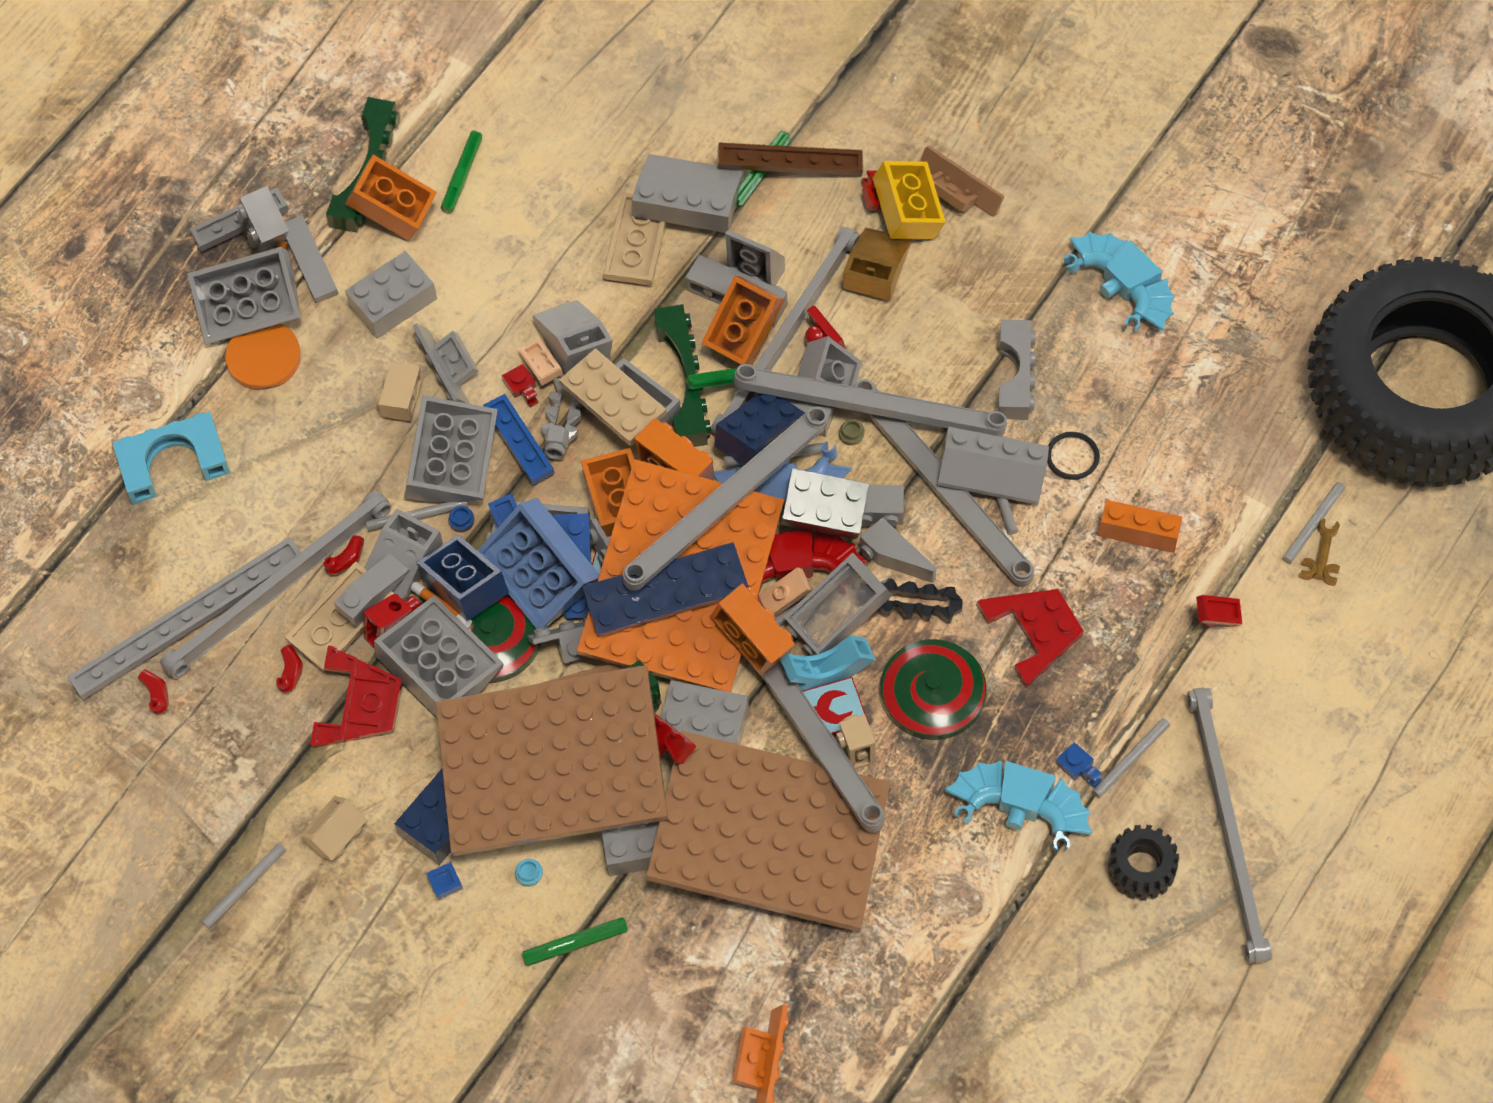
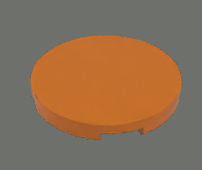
M279 324L231 338L226 349L225 358L231 376L239 384L250 389L259 390L260 388L275 385L280 386L287 382L300 365L301 352L299 342L294 333L284 325Z

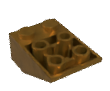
M865 227L852 249L844 269L843 289L891 301L912 239H890L889 233Z

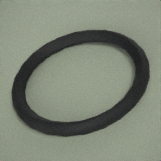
M1080 432L1059 434L1048 445L1047 463L1054 473L1065 479L1074 480L1087 477L1099 464L1100 454L1096 443L1090 437ZM1066 437L1084 439L1091 445L1094 451V462L1083 473H1064L1053 464L1051 459L1053 446L1059 440Z

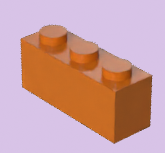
M1106 500L1098 536L1175 553L1183 516Z

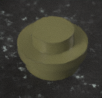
M849 419L841 425L839 433L844 442L856 444L864 438L865 429L858 420Z

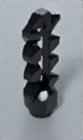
M892 578L881 581L891 594L899 593L903 596H921L927 599L939 598L944 601L950 600L949 606L941 607L939 605L929 606L922 603L913 604L888 599L878 608L885 616H889L893 609L897 607L905 618H911L914 612L918 611L924 620L930 621L936 613L945 622L951 623L953 616L962 612L963 600L956 593L955 587L951 586L937 590L934 584H926L918 588L916 583L911 581L903 583L898 587ZM867 583L860 584L858 601L860 604L867 603L876 594Z

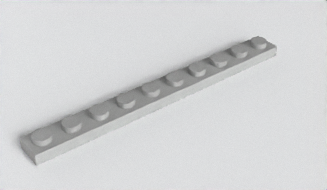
M290 537L67 676L82 700L86 699L239 602L299 555L301 551Z

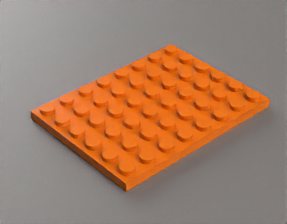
M634 459L598 581L622 575L628 564L723 483ZM753 491L677 558L734 542L748 586L758 596L784 499ZM719 602L602 637H597L590 612H588L577 648V654L627 668L640 659L644 665H647L648 670L653 675L726 692H731L742 653L710 617Z

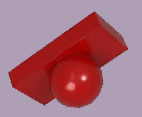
M814 305L807 309L813 326L806 330V344L828 336L846 349L842 337L819 309Z
M1211 595L1196 597L1199 623L1207 626H1215L1217 624L1238 626L1243 624L1239 598Z

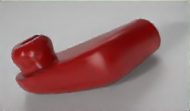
M353 535L342 553L336 557H327L323 563L326 572L330 575H337L349 569L355 562H358L361 557L364 538Z
M286 645L280 650L284 660V670L281 678H277L276 685L283 693H289L294 690L303 670V663L292 645Z
M144 669L139 674L138 680L150 692L149 708L155 714H162L168 708L166 682L154 673Z

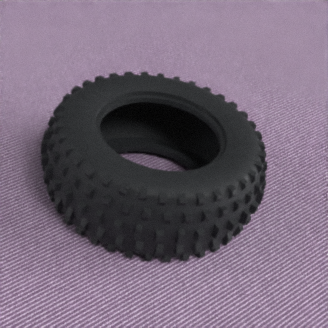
M1415 257L1414 262L1400 259L1396 260V265L1394 266L1392 263L1383 264L1378 267V272L1374 270L1363 274L1362 281L1356 278L1349 285L1348 292L1342 290L1337 295L1334 303H1331L1325 309L1320 324L1316 325L1313 335L1316 336V339L1311 341L1308 352L1314 354V356L1308 359L1307 369L1313 371L1308 375L1309 388H1315L1310 393V396L1315 405H1319L1316 409V414L1318 418H1322L1324 423L1326 422L1324 429L1328 434H1334L1336 437L1334 443L1338 447H1345L1349 451L1347 456L1351 460L1357 461L1359 459L1363 462L1362 467L1366 470L1370 469L1374 472L1376 469L1380 471L1379 476L1382 478L1393 479L1396 477L1398 478V483L1404 484L1407 480V483L1410 484L1416 482L1418 487H1424L1425 483H1427V486H1434L1435 484L1436 487H1443L1444 482L1447 485L1462 484L1464 478L1468 482L1479 478L1480 472L1487 475L1493 471L1492 273L1482 274L1477 272L1478 266L1473 264L1471 267L1466 265L1464 267L1460 266V261L1455 259L1452 264L1450 261L1442 262L1441 257H1434L1433 261L1431 259H1424L1423 261L1422 257ZM1427 336L1437 338L1458 347L1474 361L1483 376L1486 392L1476 400L1458 407L1429 408L1403 399L1386 386L1375 370L1371 354L1382 345L1402 337Z

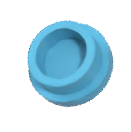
M525 859L517 865L515 874L521 884L531 886L541 880L543 870L538 861Z

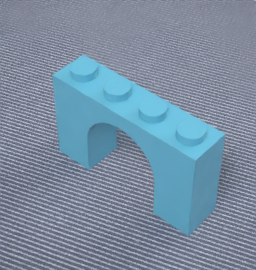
M211 412L198 413L191 418L173 421L166 426L148 429L144 433L126 436L119 441L112 442L132 504L157 497L150 474V467L156 455L169 447L183 446L194 451L197 454L206 481L230 474Z

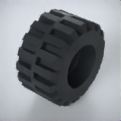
M1146 824L1145 829H1142L1141 825H1134V830L1131 831L1128 827L1124 830L1123 835L1119 834L1116 837L1115 843L1112 844L1110 850L1108 874L1113 876L1111 882L1114 886L1120 885L1119 892L1124 894L1127 891L1130 893L1129 898L1135 899V895L1140 896V900H1146L1149 895L1152 899L1158 898L1159 892L1162 895L1167 892L1168 886L1171 887L1174 882L1179 863V854H1176L1177 845L1176 843L1171 844L1172 837L1169 834L1163 836L1162 829L1157 828L1155 831L1152 830V825ZM1135 853H1146L1155 858L1159 867L1151 872H1140L1130 865L1128 857Z

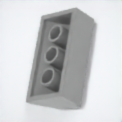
M948 426L943 443L937 485L1038 505L1047 467L1049 446Z

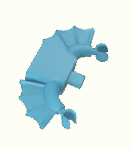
M1089 232L1083 237L1070 238L1071 243L1079 252L1081 258L1077 259L1074 254H1067L1064 257L1065 264L1074 262L1066 266L1069 272H1077L1081 265L1084 267L1096 266L1105 271L1104 280L1106 282L1100 286V290L1106 298H1110L1118 293L1126 301L1133 299L1135 309L1133 315L1128 316L1125 320L1126 329L1130 322H1136L1137 325L1134 328V332H1138L1140 330V319L1143 318L1160 330L1165 329V321L1174 315L1171 303L1175 295L1169 289V280H1161L1163 271L1132 241L1117 239L1111 233L1097 235Z
M1002 761L993 764L978 762L972 770L960 771L955 783L945 788L946 792L968 802L967 807L960 806L955 811L956 818L960 813L968 812L967 818L963 820L964 824L972 821V812L974 810L977 811L981 806L985 804H1000L999 811L1009 814L1006 826L1011 829L1021 830L1024 819L1034 822L1040 816L1048 821L1052 826L1053 834L1056 835L1052 843V847L1056 852L1058 851L1056 844L1058 840L1065 842L1066 851L1070 846L1069 839L1064 836L1065 832L1092 834L1088 824V815L1091 811L1087 810L1081 803L1080 792L1070 789L1063 779H1060L1054 787L1055 775L1006 761L1002 786Z

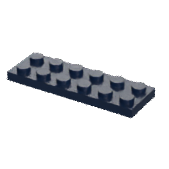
M734 542L674 559L638 591H631L624 586L623 574L584 585L582 590L597 637H602L720 602L742 583L746 588L749 586ZM630 575V576H629V577H631V578H633V579H638V578H640V577L637 576V575Z

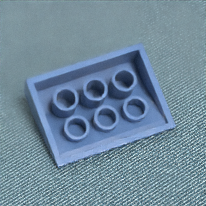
M538 498L520 503L478 550V552L502 571L509 591L508 594L536 629L550 625L584 596L582 586L595 583L599 579V573Z

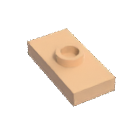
M540 338L518 350L520 356L541 386L563 375L561 367Z
M797 567L761 593L759 598L763 607L770 609L776 617L810 593L812 589L803 569Z

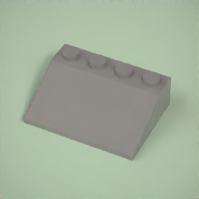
M649 154L633 194V217L726 233L730 229L744 170L717 169L716 165Z
M283 247L187 273L206 345L301 318L294 271L289 252Z
M423 395L404 498L424 502L482 501L498 409Z
M435 595L374 640L375 656L395 676L401 678L403 684L436 717V701L479 694L504 666V663Z

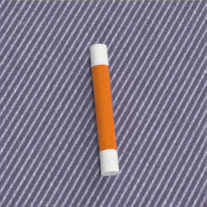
M414 582L411 586V590L426 601L435 595L418 582ZM435 595L467 628L470 627L471 620L466 621L450 605Z

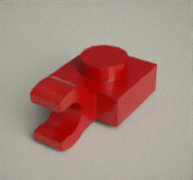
M867 170L868 178L862 177L861 179L863 185L862 194L868 210H882L873 181L876 170Z
M524 364L501 375L503 382L514 398L522 395L529 407L539 403L536 398L537 393L533 389L536 387V382Z

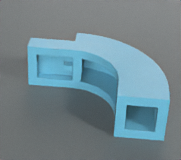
M849 635L838 645L821 654L813 656L787 654L780 660L784 667V673L790 682L797 683L801 690H808L849 678L866 668L876 659L866 638Z

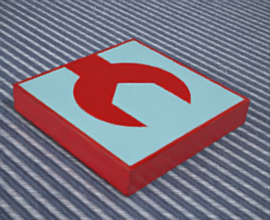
M853 677L803 691L833 737L839 732V722H842L851 715L861 716L865 714Z

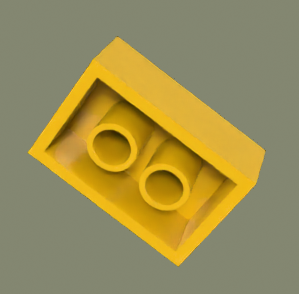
M883 161L873 176V181L890 239H935L946 222L928 163Z

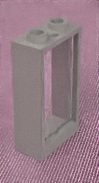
M852 553L784 616L789 623L786 628L796 638L801 636L806 641L803 646L812 656L821 654L832 649L851 635L892 594L864 563Z

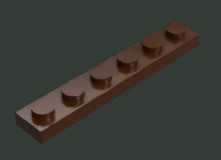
M718 142L717 169L862 176L863 150Z

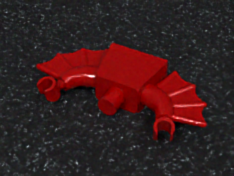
M803 529L776 534L761 586L765 581L773 577L778 582L797 567L803 569L806 578H811L813 570H824L831 573L852 553L863 563H866V559L857 553L855 543H848L842 540L840 536L814 531L812 552V531ZM852 575L839 586L841 593L847 594L844 586L846 584H850L855 589Z

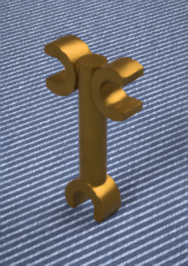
M1322 519L1319 525V532L1322 538L1317 562L1311 558H1304L1302 566L1309 567L1311 571L1301 570L1300 578L1310 580L1314 577L1317 580H1323L1327 585L1335 586L1338 578L1330 576L1329 573L1338 574L1340 566L1337 564L1327 565L1332 537L1337 535L1340 524L1336 521L1334 528L1328 529L1325 527L1326 519Z

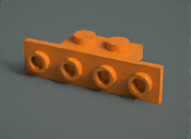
M785 1004L771 1010L768 1033L747 1026L742 1028L732 1082L757 1090L755 1103H775L773 1090L780 1073L777 1067L779 1058L784 1050V1042H782L783 1033L789 1022L787 1015L788 1005Z

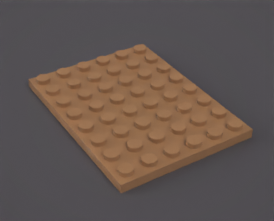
M647 665L436 701L450 847L453 856L668 820Z
M681 730V733L697 747L683 764L675 763V761L673 763L665 796L668 820L659 821L646 880L860 932L881 830L878 832H868L864 829L820 764ZM860 775L885 812L890 782ZM869 816L867 819H869V820H875V819H877L878 817H877V816Z

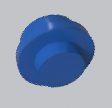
M457 506L449 514V524L455 530H467L474 523V514L465 506Z

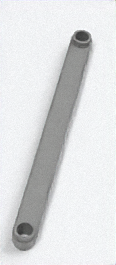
M845 227L840 228L835 238L834 247L762 354L755 368L768 371L773 369L808 315L807 309L815 305L849 251L851 252L860 237L857 231ZM738 391L724 414L720 413L716 416L711 432L715 433L718 422L754 398L757 392L750 391L745 393Z
M749 364L738 366L734 375L735 388L745 393L752 391L943 428H948L949 426L1000 437L1005 433L1007 426V417L999 411L985 412L757 369Z
M867 379L858 381L854 386L879 391ZM866 413L1012 582L1019 587L1029 585L1034 577V568L1031 562L1026 559L968 491L937 485L941 461L905 420ZM1018 571H1025V572H1027L1028 574H1026V575H1019L1017 572H1018Z
M821 407L810 408L803 416L628 564L623 571L622 580L624 586L631 591L640 590L822 433L827 426V412ZM630 575H637V576H639L640 578H638V579H633V578H631V577H629V576H630Z
M378 491L370 493L359 508L180 648L170 650L163 655L160 660L163 670L174 679L182 677L188 671L189 665L350 540L353 535L367 526L366 521L385 517L392 508L389 500Z
M778 662L762 676L763 680L864 829L868 832L880 831L885 824V813L798 684L790 682L784 673L782 662ZM869 816H877V817H878V818L875 819V820H869V819H867Z
M1195 688L1187 692L1188 706L1190 711H1195L1243 918L1248 940L1244 944L1246 959L1248 963H1265L1272 959L1271 946L1268 938L1263 939L1210 711V709H1213L1212 693L1210 688Z

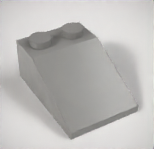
M727 230L725 234L727 266L734 267L748 276H756L772 286L777 285L785 271V257L767 246Z

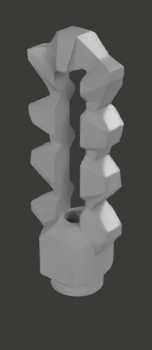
M561 377L553 379L557 392H549L552 406L546 407L545 416L550 423L541 425V431L545 437L544 454L553 460L562 459L567 453L569 443L577 437L578 428L574 426L581 421V410L579 409L583 406L572 396L565 428L561 425H556L564 395V388L559 383Z

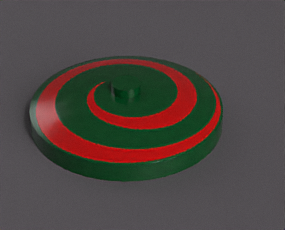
M509 594L470 619L472 623L468 629L504 663V666L489 683L502 682L517 676L537 656L541 643L532 644L528 640V635L534 634L536 628Z
M938 639L921 640L897 651L886 664L880 684L881 702L889 719L905 733L926 740L947 739L967 730L980 716L986 699V679L978 661L961 646Z

